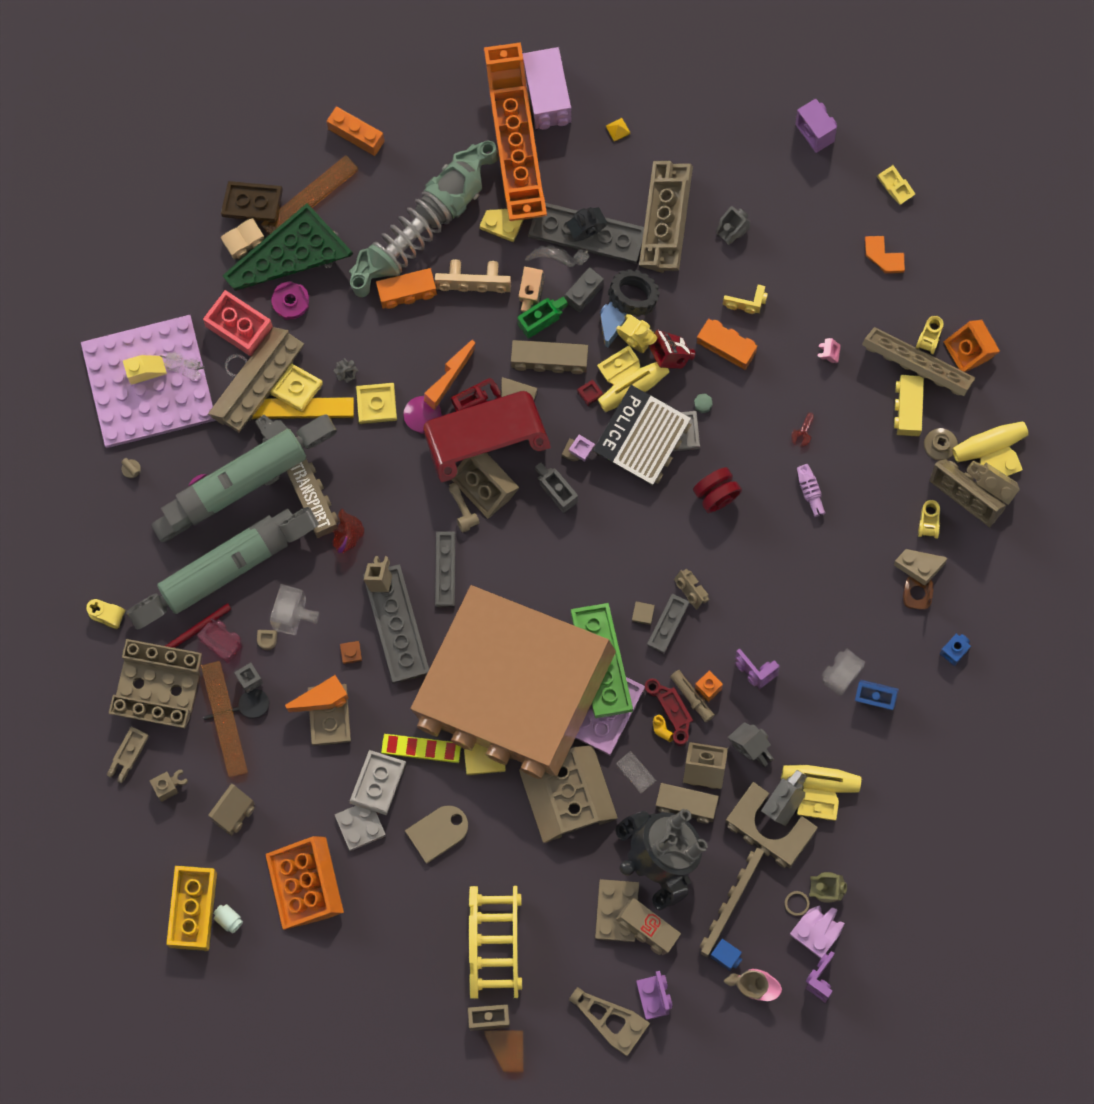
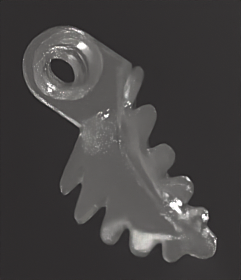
M549 244L546 248L543 245L539 249L535 248L525 260L528 262L537 257L554 259L568 268H572L576 263L581 266L590 255L587 249L584 251L580 249L571 257L563 247L558 246L555 248L552 244Z

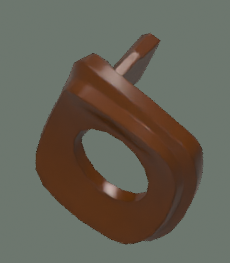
M908 577L903 592L905 606L921 610L929 608L934 591L933 581L930 580L925 586L913 577ZM915 586L922 587L925 591V596L921 600H915L911 597L910 590Z

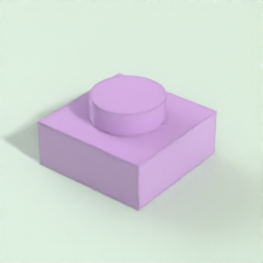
M578 435L569 448V452L585 462L594 449L595 444Z

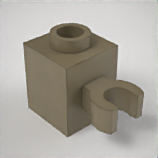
M375 556L374 563L367 564L364 581L370 592H389L392 574L388 569L390 560L387 556H385L384 561L381 563L379 557Z
M182 770L176 771L173 777H170L168 772H165L150 780L161 802L179 793L175 786H183L188 783L187 779L178 780V777L184 773Z

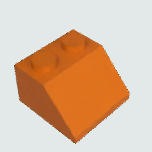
M982 320L969 321L943 341L959 370L967 372L987 362L1000 352Z

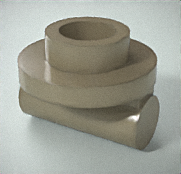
M124 458L121 462L123 464L121 468L123 475L127 478L137 477L141 471L140 464L136 460Z

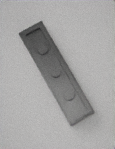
M436 532L435 607H455V532Z

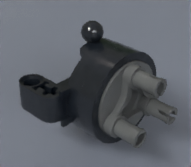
M687 809L680 810L678 814L663 812L656 815L654 813L649 815L648 812L641 811L627 816L615 828L616 835L621 841L632 838L631 850L628 853L629 860L621 862L620 872L625 876H630L635 871L638 876H646L660 884L661 889L652 896V903L657 910L671 907L688 895L687 885L691 881L687 875L698 867L702 858V852L708 848L707 843L699 838L696 830L688 822L691 819V813Z

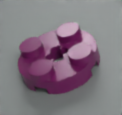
M290 281L284 282L274 290L271 300L274 311L283 319H296L309 309V295L301 284L298 285ZM288 297L296 299L293 304L285 302L288 301Z

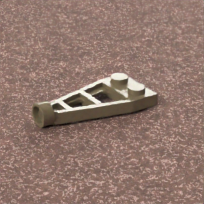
M579 987L576 988L569 998V1001L576 1004L607 1042L625 1056L629 1055L650 1024L634 1011L587 994ZM581 996H583L584 1000L582 1002H578ZM593 1004L606 1008L607 1012L601 1020H598L590 1013V1008ZM614 1014L625 1019V1025L618 1034L612 1033L606 1026V1020L610 1015Z

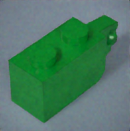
M564 297L556 301L553 299L549 300V298L544 299L517 317L518 326L529 339L559 320V316L562 314L561 310L568 306V302Z

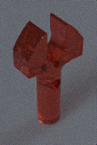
M807 413L801 429L793 430L791 437L794 445L797 438L803 435L804 439L801 447L809 444L812 436L808 435V430L814 418L813 413Z

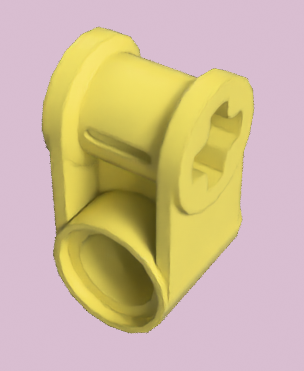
M931 316L927 320L917 342V349L922 348L930 351L932 355L934 354L943 329V320L940 317ZM937 324L939 329L933 330L929 325Z
M929 500L923 505L918 537L925 535L934 536V538L938 539L940 506L934 500ZM933 507L936 513L928 514L926 508Z
M97 599L89 601L86 607L92 620L115 629L119 628L126 611L122 607Z

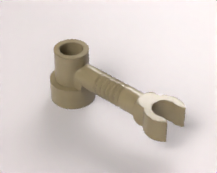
M454 482L449 484V490L463 514L462 517L457 519V524L461 532L464 533L470 530L471 527L480 524L475 513L471 515L457 483Z

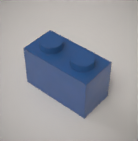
M860 680L855 701L893 710L899 689Z

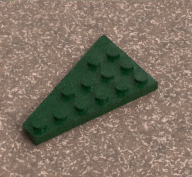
M306 203L222 276L237 291L351 257L353 252Z

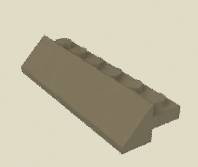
M653 161L639 262L641 267L664 273V271H679L693 170L691 164Z
M273 327L209 411L208 415L222 425L226 424L239 433L270 395L271 389L288 367L293 364V360L304 347V343L289 334V330Z

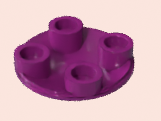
M424 396L413 398L404 409V420L407 426L421 434H424L423 427L428 420L442 416L440 406L438 405L434 411L424 401Z

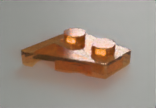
M485 1031V1036L503 1072H523V1031Z

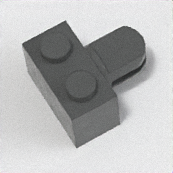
M744 722L727 737L738 752L750 760L756 759L763 767L768 765L765 759L769 762L774 760L767 750L771 745L767 740L768 735L763 729L759 730L755 725H749Z

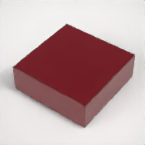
M593 379L577 389V392L587 406L597 401L603 395Z

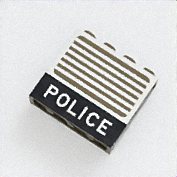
M630 385L595 446L593 453L605 457L653 486L654 483L658 484L663 476L661 470L663 467L669 466L673 458L670 456L673 449L677 451L682 443V440H680L682 433L687 434L692 424L689 421L691 418Z

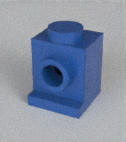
M956 633L941 649L940 655L955 666L971 647L969 645L970 640L965 635L961 634L959 636ZM958 644L961 648L955 649L954 645Z

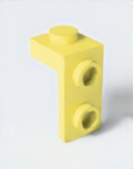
M758 285L754 302L724 296L723 305L731 310L742 309L749 314L760 313L761 305L766 303L768 293H764L765 286Z

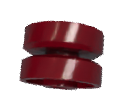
M727 467L720 468L707 475L693 488L696 497L704 499L702 506L707 513L720 510L742 493V488L738 482L732 481L733 474Z

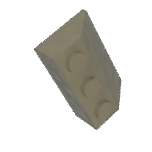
M487 453L464 459L457 468L456 476L451 479L457 483L459 489L487 519L503 507L519 489L515 482Z

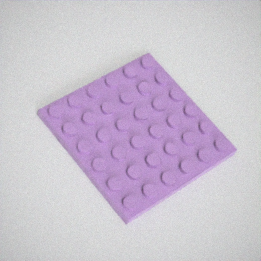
M191 315L81 342L106 448L216 421L208 415L213 404ZM140 355L162 356L167 374L131 385L123 360Z

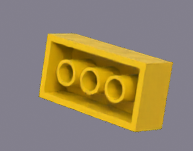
M175 866L167 936L169 948L209 951L217 879L215 869Z

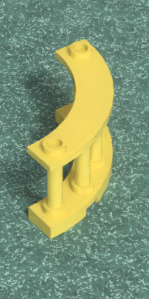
M478 886L470 887V998H478V991L482 990V988H514V998H518V990H522V978H518V906H521V894H517V886H513V896H482V894H478ZM482 904H513V914H482L478 912V906H482ZM482 922H513V936H482L478 934V924H482ZM482 944H513V958L482 959V957H478V946H482ZM482 967H513L514 980H482V978H478V969H482Z

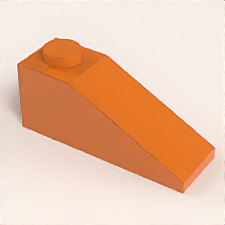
M334 675L285 706L289 713L332 709L343 706L349 698L338 678Z

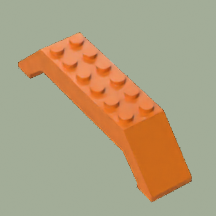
M521 42L484 47L509 221L547 216L527 93Z

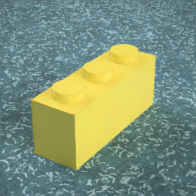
M901 375L900 380L896 381L895 392L899 393V399H895V410L898 411V417L894 418V429H897V435L920 436L924 378L920 376Z

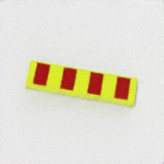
M384 734L381 753L459 763L461 747L449 741Z

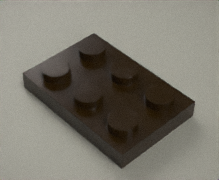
M228 181L221 216L224 218L246 220L253 218L256 221L276 222L283 188L276 185Z

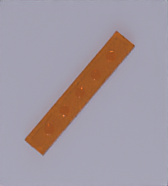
M345 155L278 210L276 222L264 221L261 226L270 235L306 203L313 208L356 173L358 167Z
M216 661L201 665L228 776L231 778L246 774L248 770L221 662Z

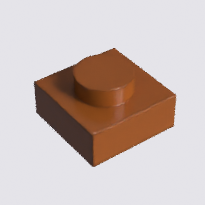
M359 641L340 644L343 664L362 661Z

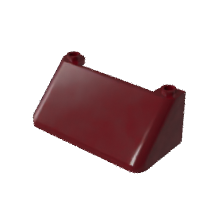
M519 391L428 420L423 427L437 477L441 483L451 480L456 476L457 466L455 462L524 440H529L531 447L536 451L551 448L534 399L527 391Z

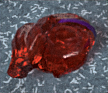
M341 509L338 513L340 524L337 529L333 530L335 535L333 546L338 553H345L356 546L358 539L364 535V527L357 517Z

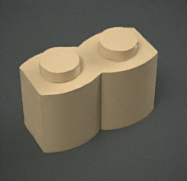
M253 218L245 221L221 237L222 242L233 259L243 258L249 250L255 248L265 239Z

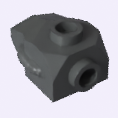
M731 206L720 218L716 233L730 245L750 229V220L747 218L749 214L742 208L738 210Z

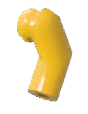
M656 715L653 718L655 734L671 742L674 733L667 730L663 716Z

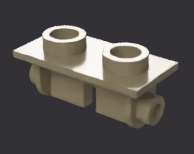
M688 569L680 570L674 581L678 588L686 595L689 603L697 610L702 603L705 604L710 600L708 598L709 594L702 585L694 586L699 581L691 571H688Z

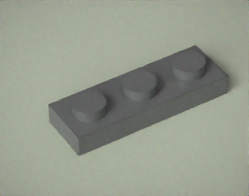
M674 594L671 595L647 643L648 647L665 654L689 605V601Z

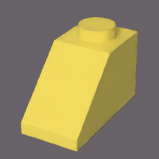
M140 355L123 360L131 385L167 374L162 356Z

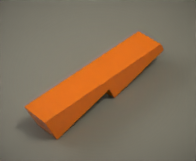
M473 340L445 364L446 374L424 393V401L434 411L475 351V342Z

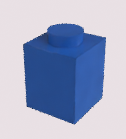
M722 939L712 952L710 958L730 971L733 967L736 969L741 963L742 958L740 956L742 952Z

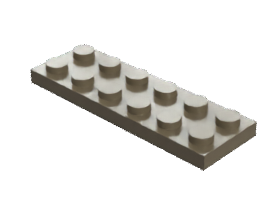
M875 327L862 344L868 351L877 352L883 355L886 360L895 361L902 368L911 369L917 372L920 377L929 378L936 385L949 388L956 395L965 396L975 380V377Z

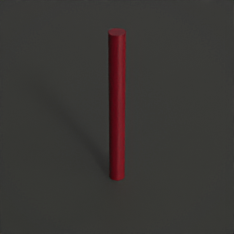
M228 603L165 646L171 648L178 647L232 610Z

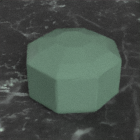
M699 394L695 398L694 406L698 412L707 413L712 408V398L707 394Z

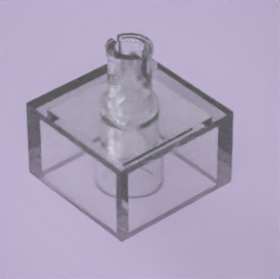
M281 584L270 617V623L273 630L296 636L300 620L317 624L320 612L304 609L307 599L303 590Z

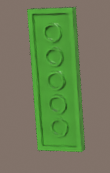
M609 603L571 609L570 613L574 626L609 639L616 651L591 704L594 719L633 712Z

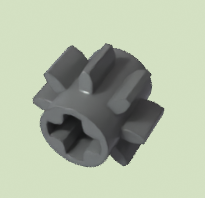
M344 358L336 362V369L333 371L339 381L344 379L348 383V381L355 379L358 369L353 360L348 362Z

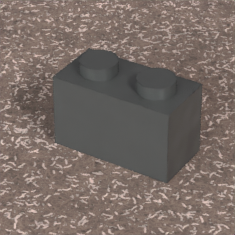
M589 267L565 294L568 305L581 313L604 287V278Z

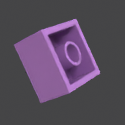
M814 99L797 110L795 125L817 153L835 141L837 123L833 117L828 116L824 104Z

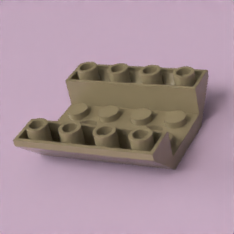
M126 639L122 655L124 664L117 693L112 697L109 714L185 729L192 714L199 685L202 653ZM138 679L144 681V686L140 689L134 687V683ZM176 686L182 688V692L178 696H174L171 693L172 689Z
M593 746L574 747L569 750L561 767L568 771L565 777H556L544 772L542 779H537L519 769L543 843L562 838V834L595 823L601 825L618 819ZM570 805H578L580 811L577 814H571L568 810Z

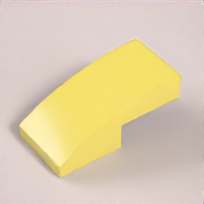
M894 165L877 175L882 185L899 205L915 195L913 189L906 179H902Z

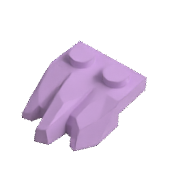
M817 906L808 910L792 930L790 936L821 959L840 936L845 923L833 921L837 909L831 908L823 915L821 907Z

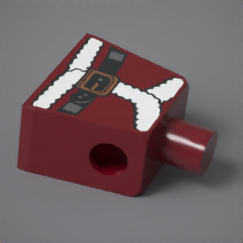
M656 330L654 333L657 336L655 343L648 345L660 368L682 369L688 360H693L695 357V350L688 348L682 337Z

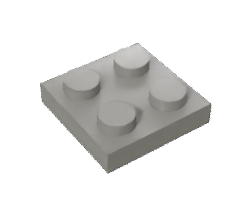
M354 806L335 814L350 851L386 836L378 815L374 811Z

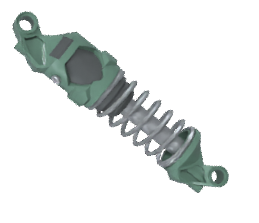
M484 141L477 145L472 144L467 150L455 153L452 162L449 165H444L443 171L437 177H432L425 185L426 189L422 192V198L415 199L417 204L415 210L407 208V212L414 220L410 223L403 216H399V221L405 229L401 231L395 225H390L391 230L397 236L394 240L386 233L382 234V238L389 246L385 249L378 242H373L367 249L360 250L356 264L349 271L351 274L350 285L356 296L365 297L369 294L372 278L399 276L402 272V267L408 266L407 258H416L415 249L423 250L425 246L424 241L433 240L432 232H441V224H449V221H452L455 217H460L467 209L466 205L472 199H477L478 193L482 190L481 165L494 164L499 158L494 142ZM427 229L430 238H425L420 234ZM417 237L421 242V247L412 244ZM408 246H410L413 252L412 256L404 253ZM401 255L405 264L399 263L396 259Z

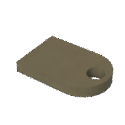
M443 806L406 829L405 832L426 864H428L465 838L468 832V821L466 815L459 808ZM453 816H461L462 823L460 825H453L451 823Z

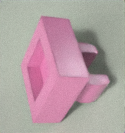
M832 338L825 339V343L819 344V347L824 349V353H819L818 357L827 359L831 363H838L840 344Z

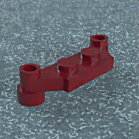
M653 678L647 680L645 683L646 693L658 699L675 729L673 741L678 746L685 745L689 739V724L693 722V719L674 687L670 689L662 686L658 680ZM655 687L656 689L651 691L649 688ZM678 737H683L684 740H683V741H679L677 738H678Z

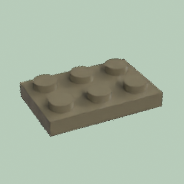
M341 684L347 693V684ZM348 699L339 708L309 711L312 746L351 742Z
M600 879L595 939L635 942V934L630 930L626 931L621 928L619 922L615 919L629 900L635 898L638 901L639 882Z

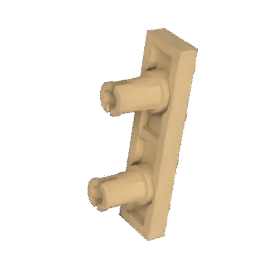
M455 259L450 261L449 274H435L436 289L442 291L459 290L466 292L469 290L505 293L511 291V277L498 276V262L496 261L488 262L487 275L461 274V261Z

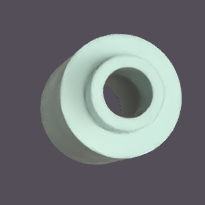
M227 904L225 906L220 905L213 913L215 915L214 920L232 934L243 923L240 919L241 917Z

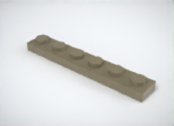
M757 848L755 853L753 851L750 852L746 860L749 863L746 869L742 868L739 872L737 886L733 885L727 895L730 897L728 903L723 902L718 912L721 916L718 921L714 920L709 928V931H711L709 938L704 937L699 947L702 949L701 955L707 958L710 955L764 854L763 850Z

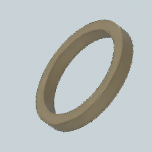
M791 892L785 899V908L791 915L801 916L809 909V899L803 892ZM794 894L802 895L807 901L806 909L801 913L792 912L787 905L790 896Z

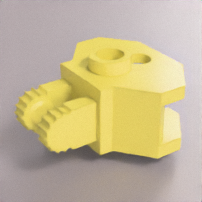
M626 314L625 323L622 326H617L616 331L629 346L640 353H644L648 345L655 343L657 336L649 329L650 325L647 322L639 321L632 315Z

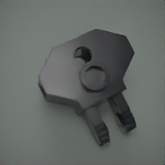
M599 207L580 209L566 223V227L570 230L574 242L595 235L608 225Z

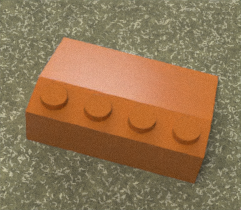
M312 836L265 854L283 930L321 921L344 913L326 837Z

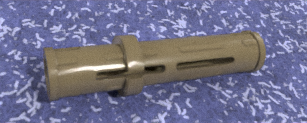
M677 670L670 676L689 700L692 709L699 713L705 723L710 721L715 714L708 708L705 699L698 695L681 671Z

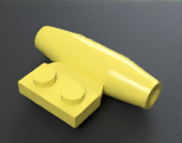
M628 345L597 365L607 382L614 385L598 399V402L605 412L618 408L630 385L646 392L669 373V369L660 368L657 362L640 368L639 359Z
M1022 421L998 426L977 434L952 448L954 458L957 462L980 458V464L982 465L987 462L1007 476L1015 474L1023 469L1016 452L1009 446L1028 436V429Z
M784 765L782 769L781 780L782 778L787 780L796 770L808 776L803 784V791L806 793L805 798L797 808L798 816L836 821L839 802L836 793L860 791L861 777L838 769L811 765Z

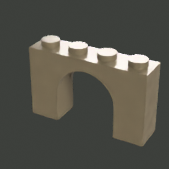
M753 782L727 817L725 822L727 828L735 834L739 832L750 845L754 843L764 851V855L774 857L776 859L775 862L781 867L785 868L787 866L790 869L816 833L818 827L801 816L791 832L784 838L772 840L762 836L756 829L754 820L755 815L769 797V793Z

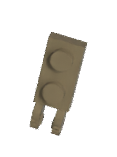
M131 726L113 758V763L107 776L112 777L118 765H121L124 768L118 776V781L122 783L127 777L129 770L132 769L149 735Z

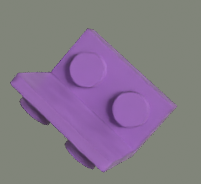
M741 649L736 651L735 660L737 662L735 664L741 672H746L749 676L747 679L752 686H757L761 689L778 676L779 665L775 660L772 663L766 662L760 667L761 671L759 672Z
M832 951L829 955L826 953L823 955L817 965L819 969L817 971L813 969L806 980V983H808L806 989L825 1003L832 993L831 986L824 980L818 981L817 979L832 960L835 954Z
M657 971L656 976L637 980L636 983L645 1019L650 1020L669 1015L673 1005L670 994L666 995L665 993L668 987L665 975H661L660 971Z

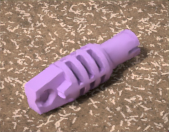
M808 464L797 467L799 483L805 500L810 503L813 516L818 517L820 516L819 513L821 515L825 514L826 512L820 500L822 494Z

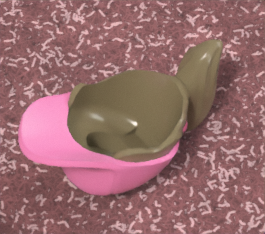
M750 969L742 975L734 973L724 980V983L728 986L737 985L743 995L755 1000L772 1001L777 999L782 992V987L768 972L758 969Z

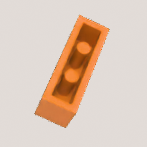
M337 106L327 119L328 130L374 156L385 142L383 132Z
M431 268L376 281L382 308L391 309L395 308L398 304H411L415 300H428L437 295Z
M708 318L697 336V344L746 370L757 352V345H755L756 343L753 340L739 336V333L733 329L728 330L717 320L712 321Z

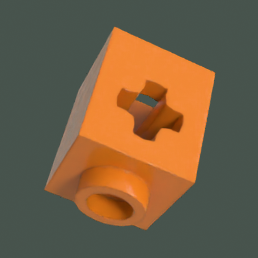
M710 670L695 684V690L707 702L712 700L723 688V683Z

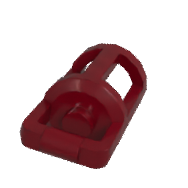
M488 378L450 398L455 410L459 411L487 402L488 395L485 390H481V387L490 384V389L496 397L495 399L501 397V392L494 380ZM473 392L472 395H470V396H468V397H466V398H464V399H462V400H460V401L458 400V399H460V398H462V397H464V396H466V395H468V394H470V393Z

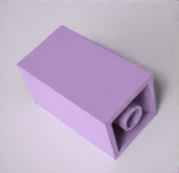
M559 47L523 53L526 86L535 129H548L550 126H565L571 123V105Z

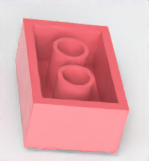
M226 290L203 318L205 327L249 356H252L273 328L269 318Z

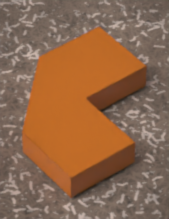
M865 236V252L869 260L877 264L884 273H904V253H885L884 236Z

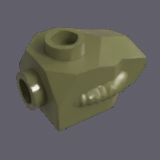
M824 872L817 877H810L811 890L809 897H816L821 902L832 903L834 901H841L847 892V884L841 875Z

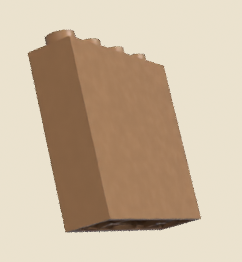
M471 585L410 709L419 719L417 727L430 735L437 737L442 729L454 734L451 741L461 748L472 751L476 743L488 748L485 755L495 762L507 765L509 759L512 758L522 762L520 770L531 777L542 779L544 772L557 777L616 651L607 638Z

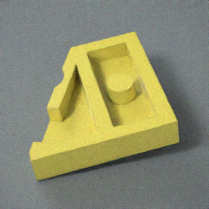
M507 209L487 210L479 228L514 242L524 219L509 221Z

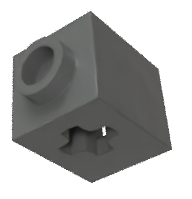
M252 663L234 672L246 693L263 684Z

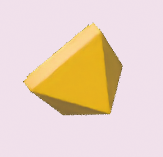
M622 118L606 125L614 142L631 134Z

